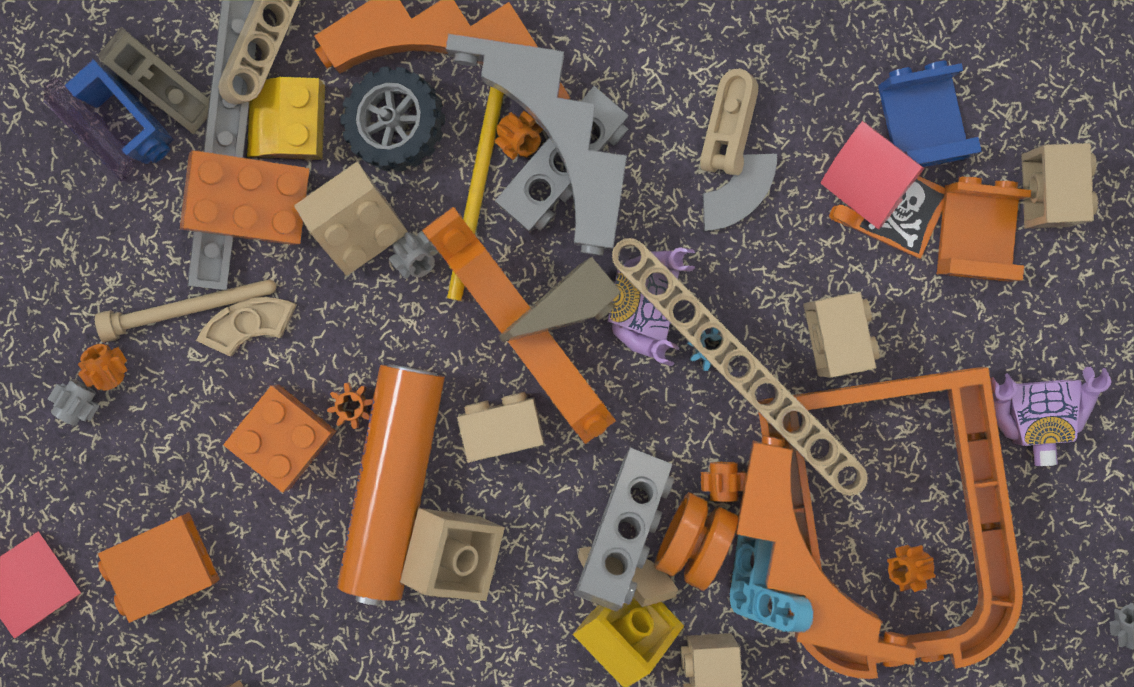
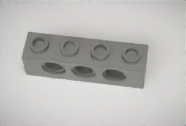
M594 86L581 101L595 103L592 126L599 131L600 138L595 143L589 144L588 150L601 152L608 142L615 146L625 135L628 128L624 124L628 120L629 115ZM550 138L495 200L501 209L529 233L535 227L541 231L554 217L555 214L550 209L556 202L561 199L565 203L573 195L567 172H560L554 166V160L559 153ZM536 182H544L551 189L550 196L544 201H536L529 194L530 187Z
M633 448L627 451L576 587L575 596L616 612L623 606V603L628 605L631 603L637 587V583L633 582L632 578L636 567L642 569L647 559L650 547L644 544L648 533H655L659 525L662 512L658 511L657 507L661 497L667 498L672 488L674 477L669 476L673 464ZM631 489H643L647 493L648 503L639 504L635 502L631 497ZM622 522L630 523L636 531L635 538H623L618 531V524ZM614 557L619 559L623 565V573L621 575L609 573L605 567L606 558Z

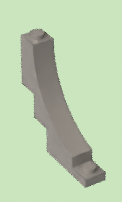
M448 34L446 46L448 56L454 57L455 63L465 66H477V61L483 62L481 75L483 83L501 91L524 108L544 129L556 147L566 168L572 188L576 224L574 245L581 246V253L603 256L604 250L612 251L627 156L588 150L595 103L558 98L564 51Z

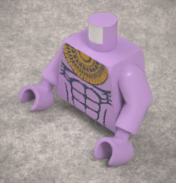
M680 247L674 251L651 252L677 279L679 276V271L677 270L690 272L695 268V266H684L682 261L686 253H695L693 249ZM641 255L628 260L624 266L629 268L636 266L641 260ZM617 270L614 284L621 293L612 300L615 307L609 312L607 320L608 323L612 324L613 334L631 351L655 358L656 361L667 366H672L674 362L665 359V352L669 348L679 350V346L667 341L670 322ZM653 273L646 279V288L651 294L661 295L667 290L668 282L664 275Z
M1092 367L1084 368L1083 377L1086 383L1082 385L1081 380L1071 379L1016 384L1008 373L1005 374L1006 380L1002 385H999L994 377L990 378L997 426L1006 438L1013 440L1014 444L1022 446L1033 445L1035 466L1058 465L1056 443L1076 441L1077 433L1083 430L1100 392L1106 391L1111 385V378L1106 368L1102 369L1099 377L1094 378L1095 373Z

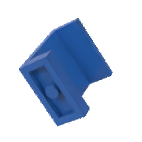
M93 59L64 85L74 97L95 108L100 107L114 94L145 128L121 149L127 156L148 164L150 161L152 163L160 161L169 153L170 147L168 145L174 141L173 137L115 72Z
M938 61L924 66L925 70L913 73L911 67L897 69L890 72L889 78L878 85L890 142L924 168L969 159L982 152L979 137L966 139L952 78L963 71L962 63L948 66L947 61Z

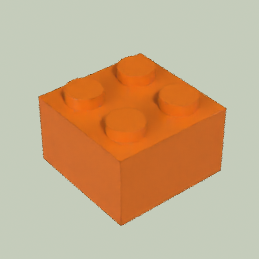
M278 384L269 387L223 445L279 491L284 493L291 489L337 431Z

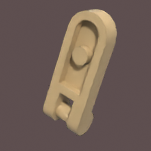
M740 68L732 69L720 80L700 159V166L703 171L716 172L718 169H721L726 174L740 175L743 170V153L758 95V83L746 70ZM721 144L728 145L726 155L720 154Z

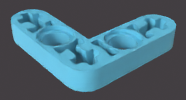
M738 535L730 590V604L733 611L738 615L784 632L807 631L813 621V609L809 600L793 593L766 587L765 581L773 541ZM752 553L754 554L753 569L750 564V558ZM770 597L772 600L771 614L769 613L768 609ZM789 609L794 612V616L787 615Z

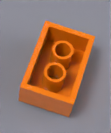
M193 150L188 156L180 230L290 245L300 244L303 220L294 205L306 197L309 168Z

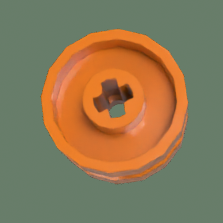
M688 492L678 506L661 542L654 567L670 576H674L686 564L684 571L685 582L704 591L715 578L727 555L735 535L739 516L719 506L706 519L708 502Z

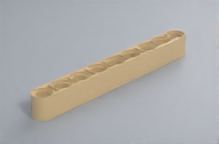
M628 238L617 243L612 254L613 263L616 268L816 471L843 495L852 496L863 491L868 479L864 467L641 242ZM626 246L637 248L641 254L640 262L630 268L623 266L618 259L622 248ZM653 273H660L667 279V290L661 295H653L646 288V279ZM681 300L692 303L695 310L693 318L685 323L679 322L673 315L674 305ZM712 327L720 332L722 340L716 349L708 350L702 346L700 337L705 329ZM737 355L744 356L749 365L748 371L741 377H734L728 371V362ZM763 383H770L775 388V398L768 404L758 403L755 397L756 389ZM790 411H798L802 416V425L796 431H786L783 427L784 416ZM817 439H826L830 447L828 454L820 459L813 458L810 452L812 443ZM848 466L854 467L856 470L855 481L848 486L840 485L838 482L840 470Z

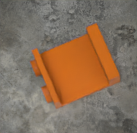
M959 177L958 182L945 185L937 275L1006 282L1023 281L1024 265L1013 264L1018 202L1022 199L1031 198V190L1018 189V182L995 181V186L982 185V178Z
M189 512L98 553L101 560L98 562L100 573L107 582H111L116 593L114 596L115 606L122 616L126 615L129 623L203 590L220 580Z

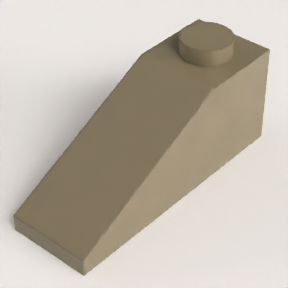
M120 27L97 55L105 65L192 134H195L207 119L210 99L124 28Z
M590 257L576 266L498 337L502 342H507L582 323L593 317L599 321L615 307L612 300L621 291L596 261Z

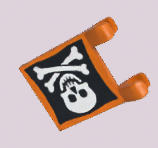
M918 176L902 196L903 201L880 229H877L856 211L844 205L833 206L829 218L921 259L943 210L945 188Z

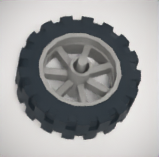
M390 67L379 68L380 72L373 73L371 71L364 75V80L360 84L356 82L350 89L353 92L349 98H345L343 103L345 113L341 114V125L345 127V131L342 133L345 141L351 145L350 149L352 152L362 158V160L384 171H390V169H394L397 172L405 171L408 166L416 167L423 163L421 159L426 155L430 157L436 150L433 147L437 141H441L443 136L441 125H445V114L441 112L443 103L440 97L436 95L435 89L416 73H411L402 67H396V70H392ZM394 94L407 95L399 106L395 108ZM386 98L387 106H383L380 109L377 108V104ZM414 102L417 115H403ZM372 113L377 114L379 122L370 125ZM408 123H415L411 133L408 135L405 131ZM386 128L382 143H377L372 134ZM394 132L399 133L403 140L391 145Z

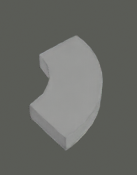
M777 154L743 155L744 166L740 175H733L731 180L719 190L703 193L704 232L731 226L741 221L758 207L772 185L777 166Z

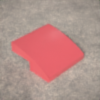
M862 121L845 143L820 184L877 229H880L903 201L902 196L925 168L866 122Z
M39 531L0 556V619L14 639L81 594Z

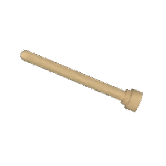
M268 279L125 315L109 310L95 314V325L100 340L105 343L119 339L120 335L125 334L127 329L273 294L276 291L277 285L273 280Z

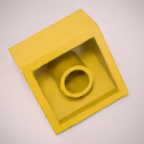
M277 77L265 80L258 96L249 101L247 157L323 160L325 85L319 78Z
M633 596L629 605L623 603V606L617 612L598 605L585 618L573 635L622 687H629L651 673L684 628V625L662 602L642 607Z

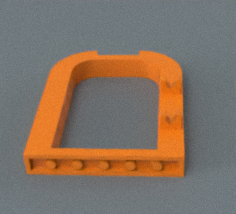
M976 367L793 395L807 410L940 390L948 391L979 588L978 604L972 616L961 626L945 631L906 636L908 637L907 642H911L917 649L916 658H921L923 662L940 661L944 659V654H950L954 667L961 668L980 662L992 655L1006 642L1018 622L1023 602V587L989 369L987 367ZM774 398L757 401L760 404H768L772 402ZM790 411L784 416L783 427L786 431L792 432L800 428L798 411ZM759 413L762 436L785 439ZM785 439L784 446L790 447L793 450L790 479L794 514L804 543L822 570L805 458ZM802 643L806 650L821 664L849 677L862 679L878 678L876 663L883 662L885 667L904 665V663Z

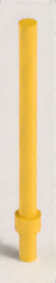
M491 86L463 220L474 234L478 224L504 93ZM452 271L447 298L462 301L465 285L454 271Z

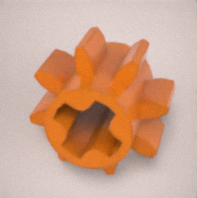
M523 111L520 117L510 112L497 125L499 137L494 142L512 160L518 154L527 158L539 148L541 142L539 133L543 131V128L526 111Z
M96 344L89 347L83 352L80 358L81 362L78 363V366L81 368L78 375L87 388L95 385L97 390H111L117 387L123 381L124 373L128 370L124 365L127 359L119 347L111 350L108 345Z
M348 382L344 383L345 393H330L332 398L336 399L335 406L327 409V412L337 413L339 416L336 423L337 426H341L347 420L351 421L353 429L359 428L358 418L370 419V413L366 410L367 406L373 403V399L366 400L363 395L366 391L365 385L358 388L357 391H352V386ZM348 395H351L353 401H359L360 408L354 411L355 416H352L349 410L344 411L343 403L348 402Z
M710 462V472H701V490L704 492L710 491V501H738V491L744 490L747 473L744 471L738 472V462Z
M909 545L895 548L897 557L887 560L889 563V578L900 586V591L912 589L914 592L927 589L926 580L933 579L936 576L934 574L933 557L924 552L921 545L912 548Z

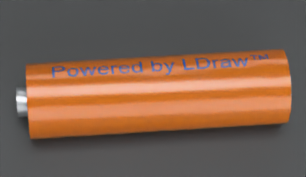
M391 364L380 365L337 584L339 590L355 595V600L360 603L380 605L381 600L397 601L403 597L405 585L400 580L418 508H420L445 380L444 376L437 375L434 372Z

